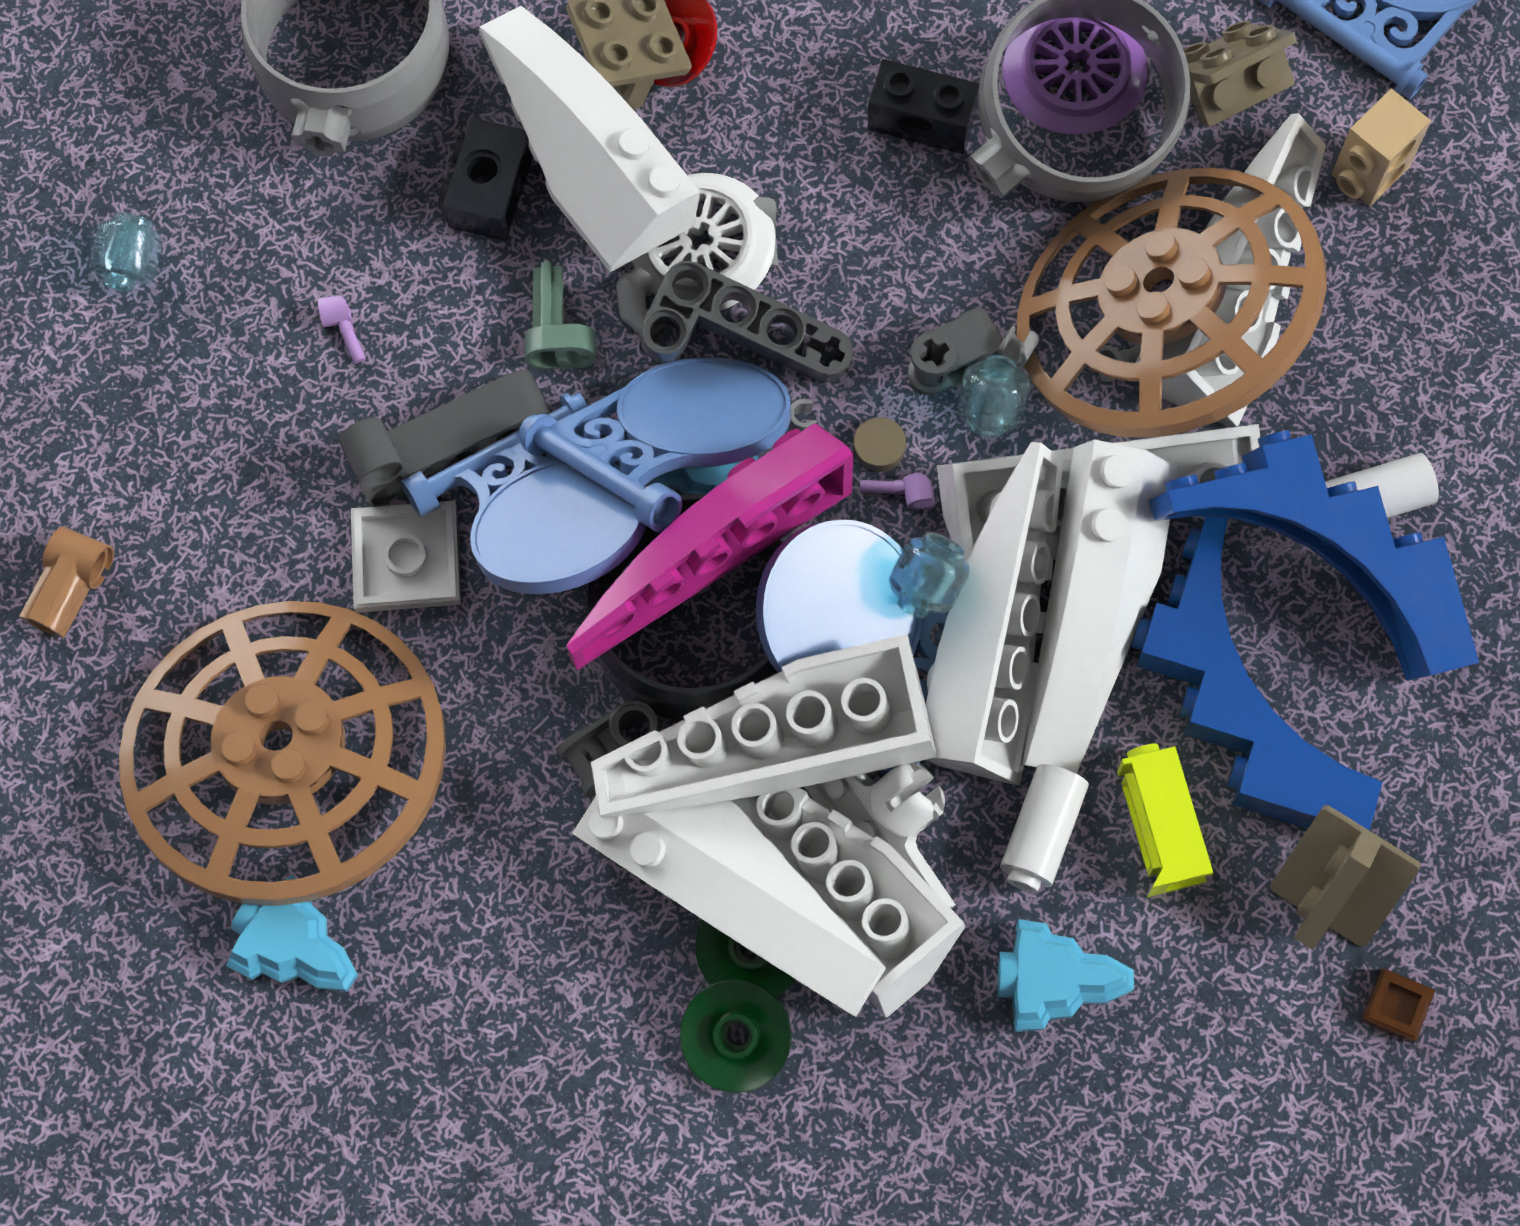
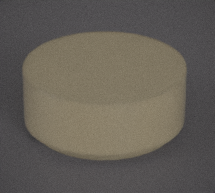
M875 417L863 422L856 430L854 435V454L857 461L864 468L874 472L889 471L895 468L904 457L906 437L903 429L895 421L884 417Z

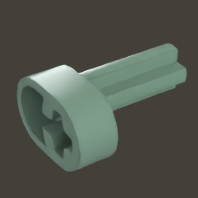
M541 262V267L533 268V328L525 333V362L532 368L539 370L588 367L596 361V332L594 329L581 324H563V267L552 266L551 262Z

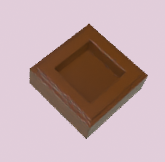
M1381 968L1360 1021L1413 1044L1417 1041L1435 990L1390 970Z

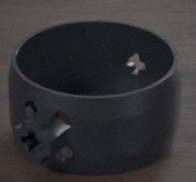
M680 495L682 499L680 515L705 495ZM646 526L639 543L626 559L610 572L586 584L584 596L585 617L589 615L629 562L638 556L662 532H655ZM780 539L757 555L768 563L783 541ZM611 649L597 657L601 668L609 680L628 699L643 702L650 706L656 715L677 721L684 720V715L703 706L706 709L735 695L733 691L751 682L757 684L778 673L766 655L754 667L734 679L707 687L684 688L664 685L638 674L621 661Z

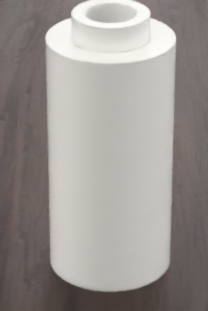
M1423 453L1414 454L1325 481L1326 488L1352 481L1356 482L1358 490L1378 486L1387 518L1435 504L1439 497L1435 472L1430 461Z
M1048 764L1037 766L1000 868L1009 874L1007 878L1009 884L1031 893H1037L1040 886L1051 887L1053 885L1089 783L1084 778L1061 767Z

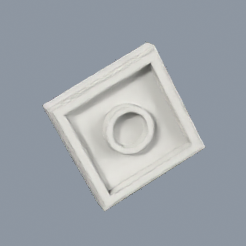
M455 500L439 502V509L422 518L417 515L411 504L351 509L354 610L357 613L462 605L458 511Z

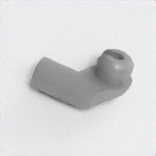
M635 268L630 273L626 272L621 275L616 285L621 319L641 336L643 321L649 311L646 305L645 294L651 291L653 280L646 270ZM661 324L654 327L650 332V337L655 344L667 333L668 326Z

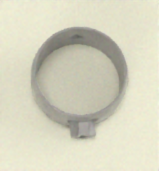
M242 0V40L260 88L273 106L294 124L292 138L295 145L307 148L312 154L333 157L334 153L345 152L347 141L374 139L402 128L426 109L443 82L448 62L450 36L442 0H419L429 11L427 22L418 43L399 65L381 77L353 87L331 89L317 88L295 82L274 70L266 62L268 45L276 25L287 10L298 0Z
M1035 0L1028 4L1003 28L983 67L978 90V110L980 123L987 142L968 159L975 169L976 175L989 190L995 192L1001 199L1018 184H1021L1039 195L1066 202L1103 200L1121 193L1145 179L1174 147L1185 125L1190 102L1189 67L1185 52L1175 31L1156 9L1143 0ZM1084 17L1106 22L1132 37L1151 58L1164 89V127L1152 156L1136 167L1122 173L1103 177H1081L1050 168L1029 154L1014 137L1005 121L997 88L998 69L1002 53L1025 31L1038 24L1058 18Z

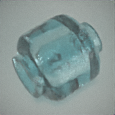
M114 213L113 219L104 220L99 223L89 265L97 274L104 277V286L117 291L133 292L135 285L149 284L153 281L163 245V239L153 230V222L132 214Z
M991 355L983 361L971 364L963 374L958 399V413L967 423L970 430L979 435L1001 437L1008 431L1019 427L1024 419L1031 389L1030 379L1022 369L1016 367V362L1011 358L1002 355Z
M931 532L926 533L924 538L909 539L888 581L892 591L899 597L898 606L905 612L919 618H927L929 613L943 614L949 612L953 608L970 572L969 565L963 558L965 553L963 548L951 539Z

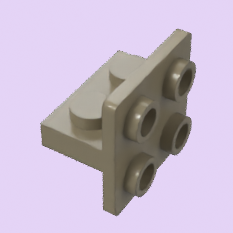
M568 0L566 11L588 63L618 92L633 110L643 106L648 92L654 84V80L689 73L692 66L664 0Z
M1245 20L1226 27L1222 31L1223 37L1209 44L1207 42H1199L1183 49L1189 67L1190 96L1202 126L1211 127L1295 85L1284 48L1297 42L1294 31L1274 28V25L1271 24L1264 26L1252 24L1250 20Z
M1324 805L1272 881L1270 889L1298 907L1295 914L1302 917L1303 920L1294 938L1310 949L1314 950L1328 928L1336 931L1359 947H1366L1419 872L1421 864L1331 806Z

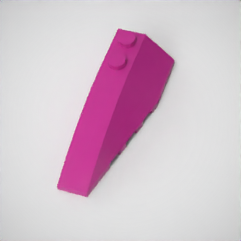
M814 423L803 431L793 429L785 433L774 443L773 450L757 460L747 458L734 466L727 475L728 479L720 483L677 517L633 560L600 598L566 645L571 662L577 670L852 494L853 453L848 446Z

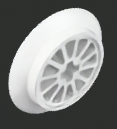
M715 173L687 175L700 191L699 201H705L701 216L695 218L694 227L670 239L675 242L661 247L657 246L632 260L634 268L644 269L650 274L653 280L651 291L656 295L666 273L673 265L682 261H692L699 264L706 263L707 268L714 270L712 261L718 259L727 266L720 274L755 290L767 274L775 250L774 224L770 217L756 207L753 200L758 195L744 183L729 176ZM715 203L722 204V208L711 218L713 205ZM733 213L736 214L739 218L738 220L722 225ZM705 230L708 231L712 244L710 246L701 244L698 250H694L690 237L692 235L701 236ZM743 232L742 240L726 238ZM723 249L737 251L739 254L736 259L732 260L722 251ZM678 255L669 266L664 264V259ZM689 278L680 279L672 286L675 295L683 300H693L701 293L699 284ZM727 301L719 309L729 308L739 303V301Z

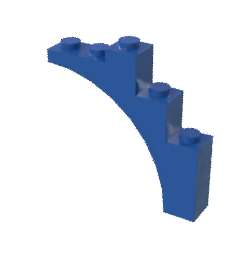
M1285 430L1257 439L1259 448L1241 456L1243 463L1214 471L1216 480L1199 483L1196 474L1177 478L1164 483L1165 493L1149 500L1154 521L1190 516L1236 519L1274 530L1311 549L1342 573L1371 606L1392 641L1406 681L1479 663L1445 538L1440 537L1423 541L1421 532L1393 539L1378 486L1358 490L1356 482L1352 481L1326 488L1312 434L1292 439L1290 431Z
M1205 517L1200 529L1190 527L1181 557L1191 561L1186 577L1175 576L1167 601L1168 606L1157 603L1151 619L1140 618L1131 645L1132 648L1141 650L1136 666L1198 685L1197 688L1190 685L1187 686L1178 716L1188 719L1183 735L1246 754L1245 757L1236 755L1228 777L1227 786L1236 789L1231 805L1307 829L1324 805H1329L1370 831L1383 782L1341 765L1307 743L1272 710L1248 676L1231 639L1222 601L1221 553L1228 518Z

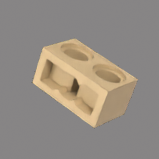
M1391 88L1350 128L1331 174L1336 178L1340 190L1352 199L1360 198L1370 207L1410 168L1431 120Z

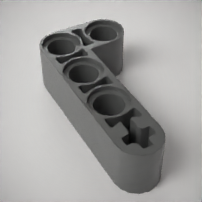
M692 261L679 262L669 269L649 308L641 329L643 350L652 360L661 363L672 362L683 354L697 325L797 373L823 383L834 382L841 378L848 369L853 356L852 343L847 335L840 330ZM684 278L693 279L699 284L701 293L693 300L680 299L672 289L675 282ZM727 301H739L746 307L748 316L741 322H728L722 317L719 308ZM774 323H785L792 328L795 339L788 345L775 344L769 339L767 328ZM661 324L671 325L677 330L679 339L672 346H658L650 337V332L653 328ZM806 333L812 336L802 357L796 353L799 351ZM827 346L836 349L834 355L836 360H833L829 367L819 363L821 359L819 352H823Z
M519 370L496 379L389 431L386 430L382 420L379 418H367L347 427L340 434L339 443L369 504L378 507L390 503L388 498L396 495L397 499L406 495L400 482L404 478L421 471L427 479L516 432L527 417L534 414H549L551 410L531 372Z

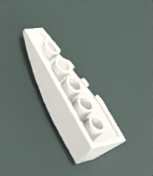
M522 6L479 27L480 36L500 82L505 84L510 95L511 107L517 121H521L529 139L528 146L534 160L539 162L546 178L545 185L552 200L609 272L618 269L694 227L700 196L699 189L636 112L575 49Z
M1299 113L1290 114L1244 173L1264 179L1285 191L1300 207H1309L1312 203L1326 145ZM1234 186L1223 201L1239 208L1263 194ZM1279 207L1254 222L1258 225L1267 241L1272 265L1288 266L1291 252H1299L1302 242L1299 232L1289 215ZM1214 214L1204 230L1223 217ZM1240 230L1215 247L1223 265L1254 264L1250 244ZM1251 285L1226 286L1224 298L1215 312L1226 324L1235 317L1242 307ZM1270 286L1260 314L1249 330L1241 337L1261 358L1277 343L1281 326L1275 323L1274 320L1279 300L1288 299L1290 287ZM1198 329L1180 340L1163 344V360L1188 353L1205 344L1210 339ZM1141 351L1135 363H1140ZM1223 353L1213 361L1193 371L1173 378L1162 379V399L1181 406L1204 398L1224 388L1245 373ZM1247 406L1217 422L1228 427H1238Z
M1259 424L1113 443L1147 450L1177 466V478L1196 474L1198 482L1203 483L1216 480L1214 471L1243 463L1242 455L1259 448L1257 439L1260 438ZM1074 448L1051 450L1063 459L1057 527L1052 533L1046 532L1045 540L1051 552V559H1056ZM1024 454L937 465L943 519L963 571L975 542L1001 491Z
M1095 439L1074 447L1022 765L1037 767L1040 764H1048L1077 774L1131 646L1140 618L1144 615L1161 574L1170 519L1154 521L1149 500L1166 492L1164 483L1177 478L1178 467L1147 450Z
M1030 443L1001 491L975 542L951 603L938 645L935 663L930 667L927 675L928 696L926 709L937 757L926 760L941 767L1019 786L1024 769L1022 761L1038 670V663L1034 662L1036 634L1044 633L1047 612H1040L1041 584L1045 580L1052 579L1053 559H1051L1049 546L1045 542L1046 532L1052 533L1057 527L1063 459L1042 443Z
M900 635L797 659L781 667L783 671L757 684L751 682L733 691L735 695L706 709L704 706L684 715V720L660 732L654 730L592 761L591 768L600 816L607 818L655 812L763 795L937 757L908 635Z
M800 788L729 800L746 813L758 830L777 847L789 864L801 877L809 882L819 893L820 898L850 927L886 967L868 996V999L885 1018L890 1016L930 981L964 930L965 923L890 844L877 836L873 838L854 826L850 819L834 809L830 811L811 799L808 793Z
M595 796L572 833L690 912L855 1017L886 969L882 962L850 927L820 898L819 893L809 882L801 877L789 864L777 847L758 830L746 813L729 800L602 818L599 813L597 796Z

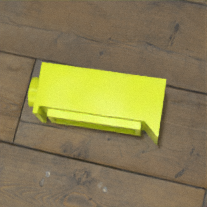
M1147 744L1128 751V758L1122 759L1117 775L1118 777L1124 776L1121 786L1148 877L1156 875V880L1147 897L1206 883V876L1212 875L1213 870L1176 747L1160 750L1158 744Z

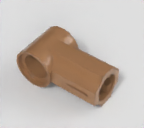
M59 527L52 534L45 547L42 563L44 570L19 617L24 622L55 637L65 638L90 588L96 589L104 581L105 577L101 576L104 568L109 570L113 563V547L67 527Z

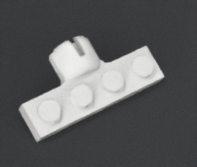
M914 762L895 766L876 783L864 773L804 786L814 801L830 811L834 809L851 820L854 826L873 838L877 836L890 844L950 908L956 905L916 845L918 834L943 813L945 805L944 793L940 786L936 787L926 797L921 794L920 790L934 778L923 766Z

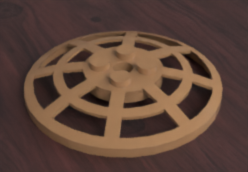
M1218 168L1180 169L1146 177L1138 184L1121 193L1094 202L1075 216L1051 240L1036 261L1024 286L1017 312V338L1022 342L1027 338L1030 333V318L1056 309L1055 315L1058 329L1071 354L1052 378L1043 370L1034 351L1027 360L1025 369L1035 388L1053 409L1070 421L1095 432L1120 437H1160L1188 432L1217 422L1244 408L1270 389L1293 366L1310 341L1322 314L1327 290L1326 260L1318 234L1303 208L1285 191L1264 179L1240 171ZM1214 183L1238 186L1263 195L1236 208L1230 203L1215 198L1185 194L1189 184ZM1165 189L1163 198L1132 207L1113 217L1105 224L1097 221L1106 213L1130 200ZM1281 207L1289 215L1299 232L1305 253V268L1272 265L1267 241L1254 221ZM1181 209L1202 210L1223 217L1200 234L1191 230L1177 228ZM1159 212L1155 231L1143 234L1130 242L1115 233L1119 228L1138 218ZM1240 230L1250 244L1254 264L1223 265L1215 247ZM1078 234L1087 239L1069 261L1060 279L1058 289L1034 297L1045 269L1060 249ZM1097 247L1112 257L1106 264L1099 279L1074 284L1081 267ZM1166 279L1174 280L1167 290L1163 292H1150L1152 287L1159 281ZM1251 285L1242 307L1235 317L1226 324L1215 314L1224 298L1226 286ZM1270 286L1303 288L1300 302L1290 324L1275 346L1261 358L1241 337L1249 330L1260 314ZM1098 299L1104 317L1082 339L1073 324L1071 304ZM1198 329L1210 339L1205 344L1188 353L1163 360V344L1180 340ZM1116 333L1130 342L1141 344L1140 363L1114 360L1098 352ZM1223 353L1245 373L1231 384L1204 398L1178 407L1162 409V379L1173 378L1193 371L1213 361ZM1087 366L1092 371L1109 378L1139 381V411H1117L1096 407L1073 397L1066 391Z
M285 601L256 605L227 614L198 629L179 643L152 670L137 693L124 724L119 750L120 786L126 810L140 838L164 867L186 884L213 897L241 904L280 906L310 902L341 892L369 877L396 856L417 832L434 802L443 776L446 753L444 717L434 685L420 660L398 636L377 621L350 609L320 602ZM289 613L331 617L316 640L307 637L281 636L250 642L243 624L261 617ZM352 625L366 630L389 647L405 665L412 679L380 687L376 678L362 662L345 650L338 648ZM224 633L230 651L219 656L203 668L186 686L181 695L157 690L161 682L185 657L208 640ZM281 651L307 653L294 677L273 676L265 678L256 657L266 653ZM328 661H331L351 674L364 691L332 701L330 696L315 684ZM234 665L237 666L244 687L234 693L223 706L197 699L213 679ZM421 699L425 711L427 741L423 767L418 780L388 767L393 744L392 715L389 707ZM145 710L170 715L164 739V765L167 775L138 792L134 777V744L137 728ZM373 711L376 734L372 756L367 758L345 749V729L342 721ZM186 719L213 726L211 731V752L182 766L180 742ZM284 729L293 733L291 742L281 750L273 751L264 747L267 736L273 731ZM336 770L360 779L357 786L343 801L323 815L320 814L312 794L322 788L331 779ZM220 772L225 782L236 792L226 818L223 819L205 807L194 795L190 787ZM377 787L408 801L400 815L381 837L358 855L343 863L340 862L329 833L356 815L373 796ZM176 796L179 804L196 823L218 837L207 869L189 861L171 847L152 825L146 812ZM257 803L268 805L292 803L300 823L293 827L280 829H254L247 827ZM308 842L320 873L304 878L276 882L245 881L228 877L239 845L252 848L274 849Z

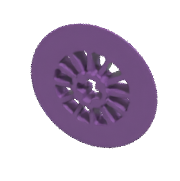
M1066 17L1038 24L1017 37L1006 49L1003 61V76L1011 101L1026 119L1042 128L1058 133L1088 134L1117 124L1137 107L1146 88L1148 67L1144 49L1127 33L1099 20L1084 17ZM1079 30L1091 33L1084 44L1079 42ZM1061 32H1071V44L1066 41ZM1097 38H1101L1106 42L1095 49H1091ZM1047 39H1051L1057 48L1047 44L1044 41H1046ZM1109 53H1114L1116 58L1101 59ZM1035 54H1040L1049 60H1036L1034 56ZM1082 60L1086 63L1084 73L1076 70L1070 74L1066 71L1069 61L1075 64ZM1104 72H1117L1119 76L1118 78H1113ZM1037 73H1052L1041 80L1036 75ZM1061 83L1055 95L1047 91L1048 88ZM1097 85L1109 91L1106 94L1101 93ZM1069 88L1073 89L1074 102L1062 100V97ZM1081 88L1086 90L1092 99L1091 101H1082Z

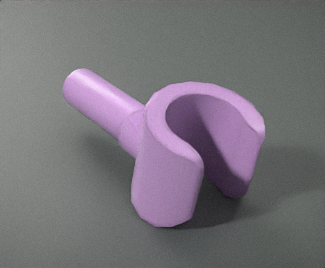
M339 295L318 299L319 314L323 327L339 325L340 333L354 364L366 360L353 331L351 311L346 300Z
M922 473L907 475L903 480H861L860 493L905 494L906 505L910 510L931 508L935 505L931 481Z

